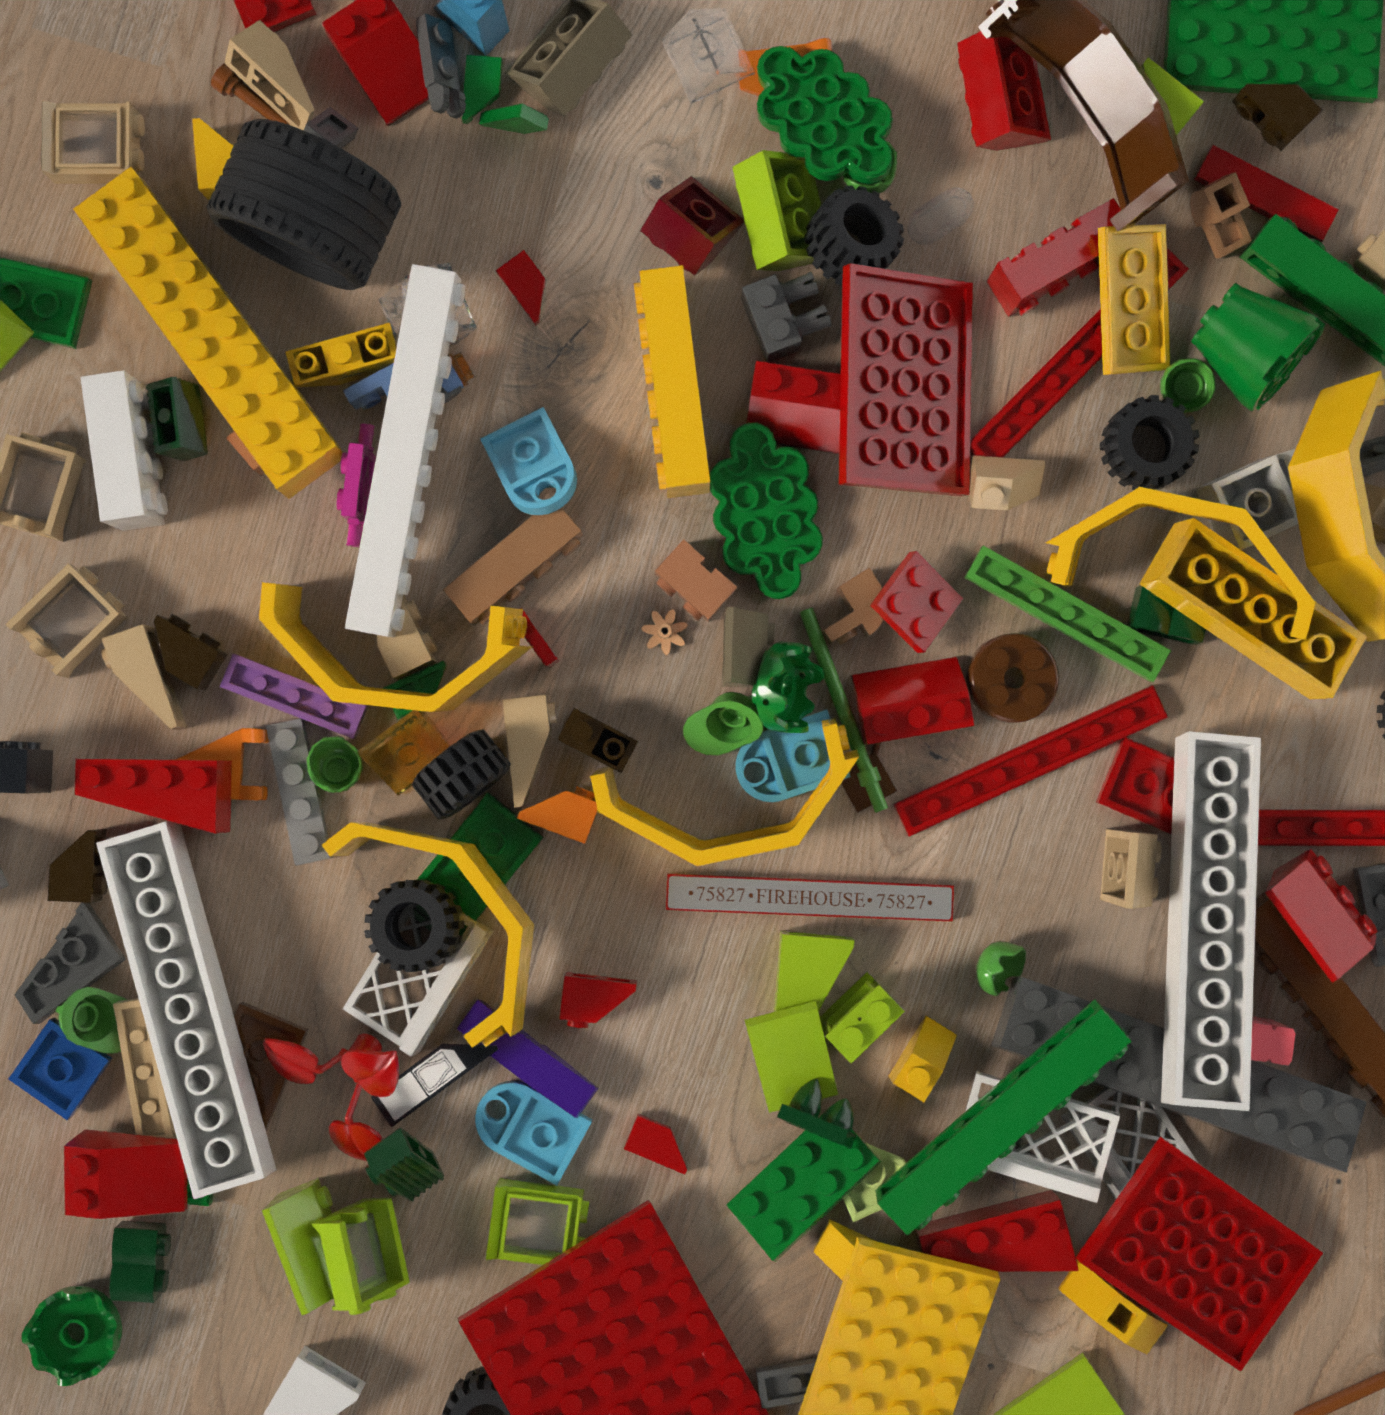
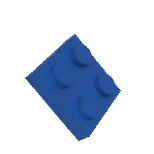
M54 1017L49 1019L8 1080L64 1119L69 1120L78 1110L113 1058L106 1053L88 1049L69 1041L60 1028L59 1020Z

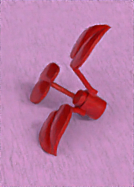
M362 1033L357 1036L349 1050L341 1048L335 1057L323 1065H318V1057L304 1046L288 1041L264 1038L263 1047L270 1063L281 1076L294 1083L312 1084L317 1077L316 1073L322 1074L341 1061L344 1072L353 1078L357 1084L345 1115V1122L333 1120L329 1126V1135L336 1147L343 1153L355 1159L367 1161L364 1152L383 1140V1138L371 1126L361 1122H353V1113L362 1088L367 1093L377 1097H388L393 1094L399 1080L397 1051L382 1052L383 1047L378 1039L372 1035Z

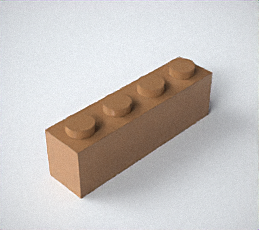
M563 508L546 515H532L447 585L443 591L472 625H476L478 622L484 625L489 622L490 606H499L506 599L509 602L514 601L525 592V583L534 576L537 580L542 578L554 567L551 562L560 554L567 557L581 545L579 539L583 536L582 531Z

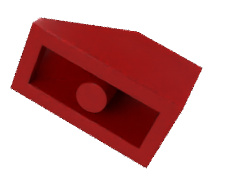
M566 972L559 1019L567 1020V1026L588 1028L589 1023H597L636 992L637 980Z

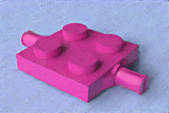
M365 423L360 424L358 444L349 443L348 453L343 452L341 474H345L344 489L339 488L336 501L337 510H341V516L349 524L346 546L360 548L376 456L373 454L374 447H372L375 426Z

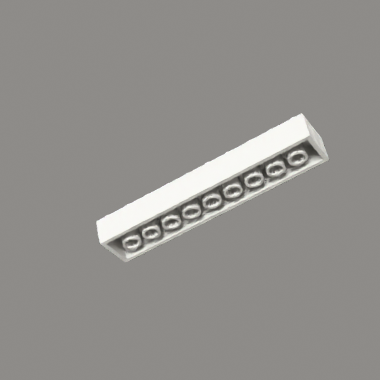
M1191 731L1175 738L1161 1103L1249 1111L1261 738Z
M162 822L97 842L98 852L193 1199L263 1179L276 1171V1166L181 825L175 822Z

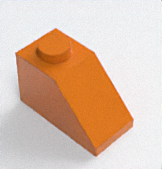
M576 786L574 792L566 790L520 811L517 819L585 844L598 814L596 800H594V792Z

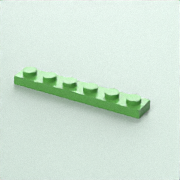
M984 545L980 548L964 577L968 581L1149 682L1155 681L1171 652L1170 649Z

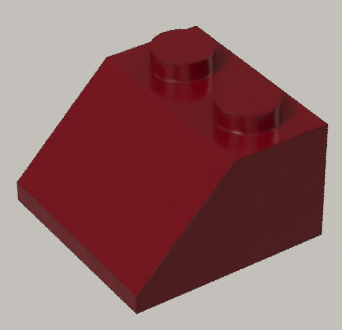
M691 176L657 200L640 231L650 239L654 246L663 249L677 261L679 266L683 265L684 270L689 271L695 276L712 263L743 226L744 219Z

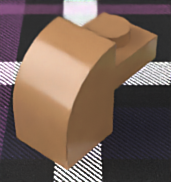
M1236 172L1227 174L1195 191L1190 198V209L1195 226H1202L1215 258H1222L1252 241L1240 213L1241 210L1249 207L1250 204Z
M869 567L836 589L849 609L850 614L822 631L828 644L837 640L839 645L844 644L858 635L855 630L858 626L867 638L883 622V618L870 606L882 590V586Z

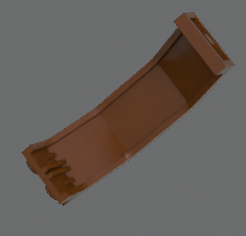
M999 0L986 12L988 18L978 26L985 38H1009L1052 73L1102 145L1121 209L1120 212L1110 219L1117 231L1135 225L1189 182L1168 105L1111 22L1085 0Z

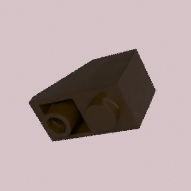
M1246 84L1232 101L1236 105L1239 115L1243 119L1251 121L1261 131L1263 139L1268 144L1276 146L1280 151L1299 135L1323 110L1297 84Z
M171 614L170 618L157 615L154 619V625L165 671L195 689L206 691L228 655L219 649L221 642L203 632L200 637L188 630L191 624L174 614Z
M573 708L557 739L620 773L623 772L638 743L637 740L576 708Z
M107 829L87 830L49 865L47 901L93 903L103 900V895L106 894L108 885L96 843L109 839V837H106Z

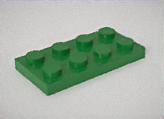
M853 1129L851 1132L856 1135L851 1149L804 1131L726 1204L772 1261L776 1262L882 1162Z

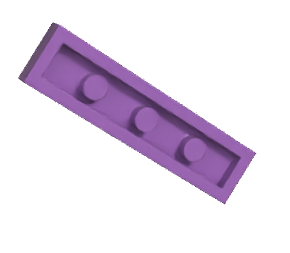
M234 653L220 684V687L352 739H356L368 709V705L332 701L319 686Z

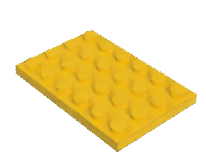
M857 1237L798 1415H953L1000 1282L998 1271Z

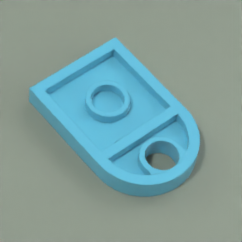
M544 407L480 438L506 493L514 506L520 511L531 515H546L559 510L572 498L577 486V473ZM544 489H556V493L550 499H539V495Z
M828 710L806 716L802 719L808 723L809 731L806 733L766 730L762 732L759 739L741 746L736 757L735 770L742 788L750 796L764 802H779L816 789L830 767L821 722L822 720L830 719ZM750 762H758L764 767V777L757 783L749 782L744 776V768ZM850 773L844 779L851 777Z
M505 1081L490 1088L479 1102L475 1115L477 1132L486 1146L556 1186L593 1120L582 1113L578 1118H574L527 1083L521 1081ZM491 1100L502 1101L506 1106L505 1116L499 1119L489 1116L486 1110L487 1103Z

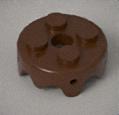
M1010 633L992 638L977 648L966 675V683L973 704L980 713L1004 723H1020L1036 718L1047 710L1058 691L1059 671L1054 656L1043 643L1025 634ZM1010 668H1017L1023 674V683L1016 689L1009 687L1004 679L1006 671Z

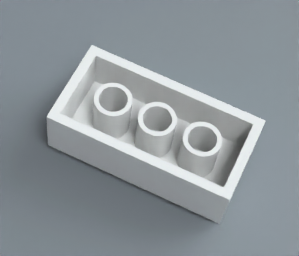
M124 370L80 377L100 522L122 531L165 525L164 515L168 513V505L165 495L160 492L159 480L163 478V469L159 458H156L153 442L155 440L152 438L154 432L151 431L153 425L150 424L151 420L148 410L150 404L147 403L149 397L146 396L148 390L145 389L146 385Z

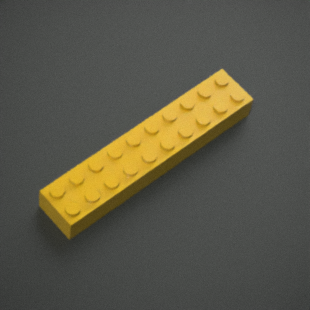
M132 167L126 169L73 208L279 492L290 499L341 461L343 450L152 190Z

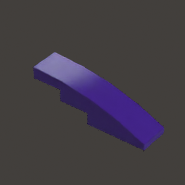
M477 999L457 1029L465 1035L494 1013L495 1010L483 1000ZM523 1029L512 1037L506 1032L490 1044L498 1047V1050L490 1055L492 1058L574 1118L580 1116L599 1089L548 1046L537 1042Z

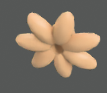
M670 610L666 614L665 619L657 611H652V620L655 625L649 624L641 627L643 632L653 635L647 643L648 649L656 647L661 642L663 653L668 655L671 649V642L678 646L685 645V641L677 633L685 630L688 625L685 622L674 623L675 610ZM664 628L668 629V633H667V634H663V633L661 632L662 629H664Z

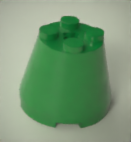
M1235 283L1222 299L1223 304L1219 308L1216 305H1212L1200 321L1204 326L1194 335L1191 343L1196 346L1237 400L1253 412L1255 408L1257 410L1261 409L1289 380L1290 374L1301 362L1303 356H1307L1319 340L1326 324L1313 314L1256 293Z

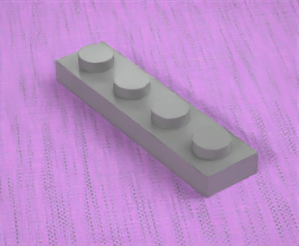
M299 718L267 725L266 729L294 864L297 866L333 858L322 847V844L329 837L319 789L311 780L307 771L306 759L310 752L305 722Z

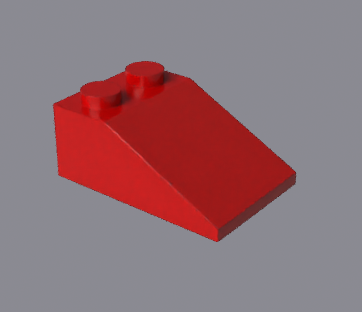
M355 0L321 23L329 40L387 126L429 99L428 90L424 83L419 42L392 0Z
M83 1130L64 1145L65 1215L107 1219L184 1212L187 1209V1173L178 1140L98 1130Z

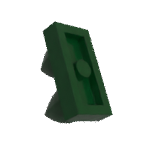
M814 1078L804 1084L795 1093L789 1106L782 1103L777 1118L849 1149L852 1148L856 1135L851 1132L854 1122L851 1104L847 1098L839 1100L826 1110L822 1119H819L822 1093L818 1079Z

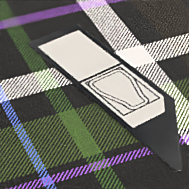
M442 1043L399 1075L397 1087L392 1095L388 1097L372 1095L371 1099L388 1124L393 1127L496 1052L498 1047L495 1045L487 1047L476 1045L472 1048L470 1044Z

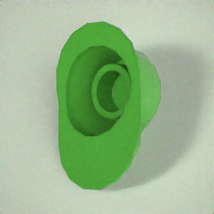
M737 692L721 694L711 705L688 717L683 726V736L691 748L705 755L716 756L752 743L759 739L763 732V723L759 718L756 704L752 702V695L745 696Z
M84 987L78 989L67 998L63 1005L56 1008V1012L59 1014L60 1028L66 1038L76 1045L101 1053L114 1054L121 1052L113 1004L127 999L98 988Z

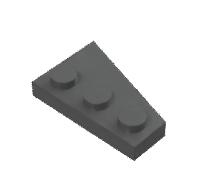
M80 903L75 910L77 914L66 928H62L55 939L57 941L44 959L38 961L14 994L33 1024L42 1023L54 1014L57 1006L63 1005L67 998L76 990L90 987L126 960L90 903Z

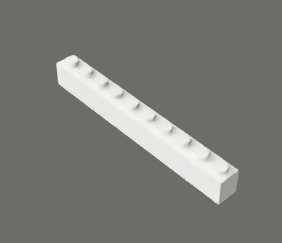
M412 264L345 629L395 637L396 631H401L403 627L405 610L400 609L403 595H408L411 586V574L407 573L409 560L415 558L418 548V538L414 537L416 523L422 522L425 510V502L421 501L423 487H428L431 479L432 468L430 465H427L429 452L435 451L438 441V430L434 429L436 415L442 414L445 403V394L441 393L443 378H449L452 359L448 357L450 342L455 343L458 334V321L454 320L456 307L462 306L465 296V285L461 284V278L453 271Z

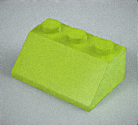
M762 150L733 166L736 189L739 194L744 223L747 227L756 269L783 271L812 264L814 258L807 254L806 248L809 244L804 242V235L808 232L806 230L807 224L821 207L815 177L807 170L805 159L790 156L784 152Z
M319 1178L278 1193L262 1210L302 1316L334 1299L321 1237L311 1225V1223L332 1214L330 1209L332 1206L331 1194L326 1186H321ZM352 1254L353 1262H354V1266H355V1271H356V1275H357V1274H358V1265H357V1262H356V1260H355V1257H354L353 1254Z

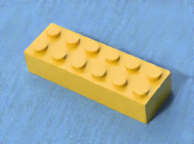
M683 265L639 271L640 283L633 284L637 314H644L645 318L638 319L641 348L649 349V354L642 355L646 384H653L654 390L647 391L650 420L658 419V426H652L655 455L662 454L663 462H656L659 490L666 489L667 498L710 493V476Z
M1195 518L1173 524L1139 583L1310 700L1334 697L1367 636L1317 602L1306 640L1290 637L1297 609V601L1281 578Z

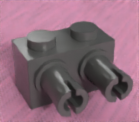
M808 272L806 275L785 283L778 281L775 274L742 287L741 300L767 363L799 351L803 336L832 326L830 316H826L828 311L825 305H821L819 308L796 317L790 312V303L819 293L817 283L813 282L814 276L812 272Z

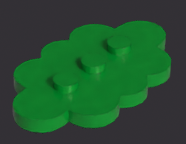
M776 46L766 50L761 55L757 65L758 81L764 90L758 97L757 115L762 126L770 131L779 133L780 145L784 152L790 156L804 158L809 173L819 180H836L846 173L859 183L864 184L878 183L886 178L890 173L893 162L892 149L885 141L892 128V111L887 103L881 99L869 97V84L863 76L858 73L844 72L842 60L831 50L817 49L801 57L790 47Z
M746 423L741 425L731 437V458L719 461L712 468L709 475L711 494L719 501L713 513V524L716 530L726 537L723 545L725 564L733 572L740 575L754 574L757 586L765 596L772 599H784L792 596L799 588L801 583L800 565L814 560L823 546V536L820 528L812 521L818 510V498L816 493L805 485L809 476V465L806 457L800 451L791 447L777 448L773 433L766 426L759 423Z

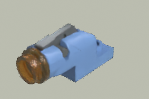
M461 352L454 356L452 353L448 354V357L452 359L449 378H443L441 393L445 394L444 404L457 396L462 391V388L469 385L467 381L475 377ZM393 364L343 390L349 403L356 410L361 407L363 410L369 409L381 402V396L386 394L388 397Z

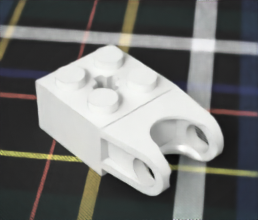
M1295 449L1259 459L1196 488L1199 499L1246 509L1267 538L1297 525L1298 519L1288 465ZM1209 519L1213 531L1240 550L1254 545L1237 525Z

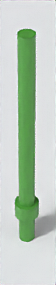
M813 608L800 612V616L819 666L825 672L824 679L842 725H845L851 751L857 750L859 754L856 764L860 772L857 773L861 787L865 786L874 812L877 813L888 808V805L878 782L882 779L877 766H872Z

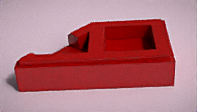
M523 250L495 271L536 326L540 323L546 280L525 250Z
M523 610L522 616L526 617L527 620L525 639L532 646V649L547 668H551L560 660Z
M637 1114L624 1150L685 1175L687 1165L682 1157L671 1127Z

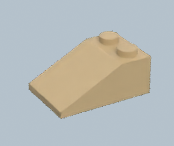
M1106 829L1100 900L1129 909L1152 907V898L1156 899L1159 889L1158 878L1154 877L1155 863H1159L1162 853L1161 842L1157 841L1158 834Z

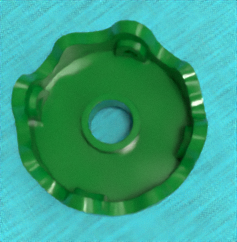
M780 641L764 652L758 671L757 682L752 689V702L756 704L759 718L767 729L787 733H806L809 731L808 723L802 719L814 710L815 704L808 699L806 690L808 686L820 683L825 677L823 668L814 664L809 659L812 651L811 647L800 643Z
M69 1286L57 1290L38 1305L22 1332V1343L28 1346L32 1364L36 1370L46 1371L54 1375L59 1386H71L97 1375L114 1358L122 1338V1321L116 1306L104 1293L87 1286ZM77 1323L83 1327L85 1331L83 1340H74L70 1337L68 1333L69 1324Z

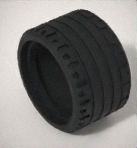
M256 119L244 123L237 142L230 153L231 158L227 160L223 168V175L219 177L215 191L212 193L207 204V210L213 223L251 250L308 278L344 290H355L364 287L372 272L371 269L378 259V252H381L386 241L385 236H388L393 221L396 219L401 208V200L395 187L384 176L360 159L304 130L269 119Z

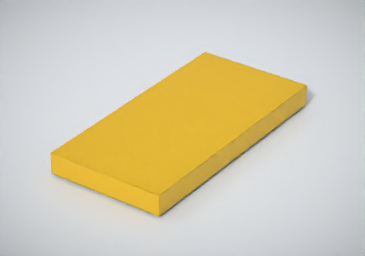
M1166 224L1133 225L1121 231H1117L1114 226L1098 228L1103 375L1166 370L1170 366Z

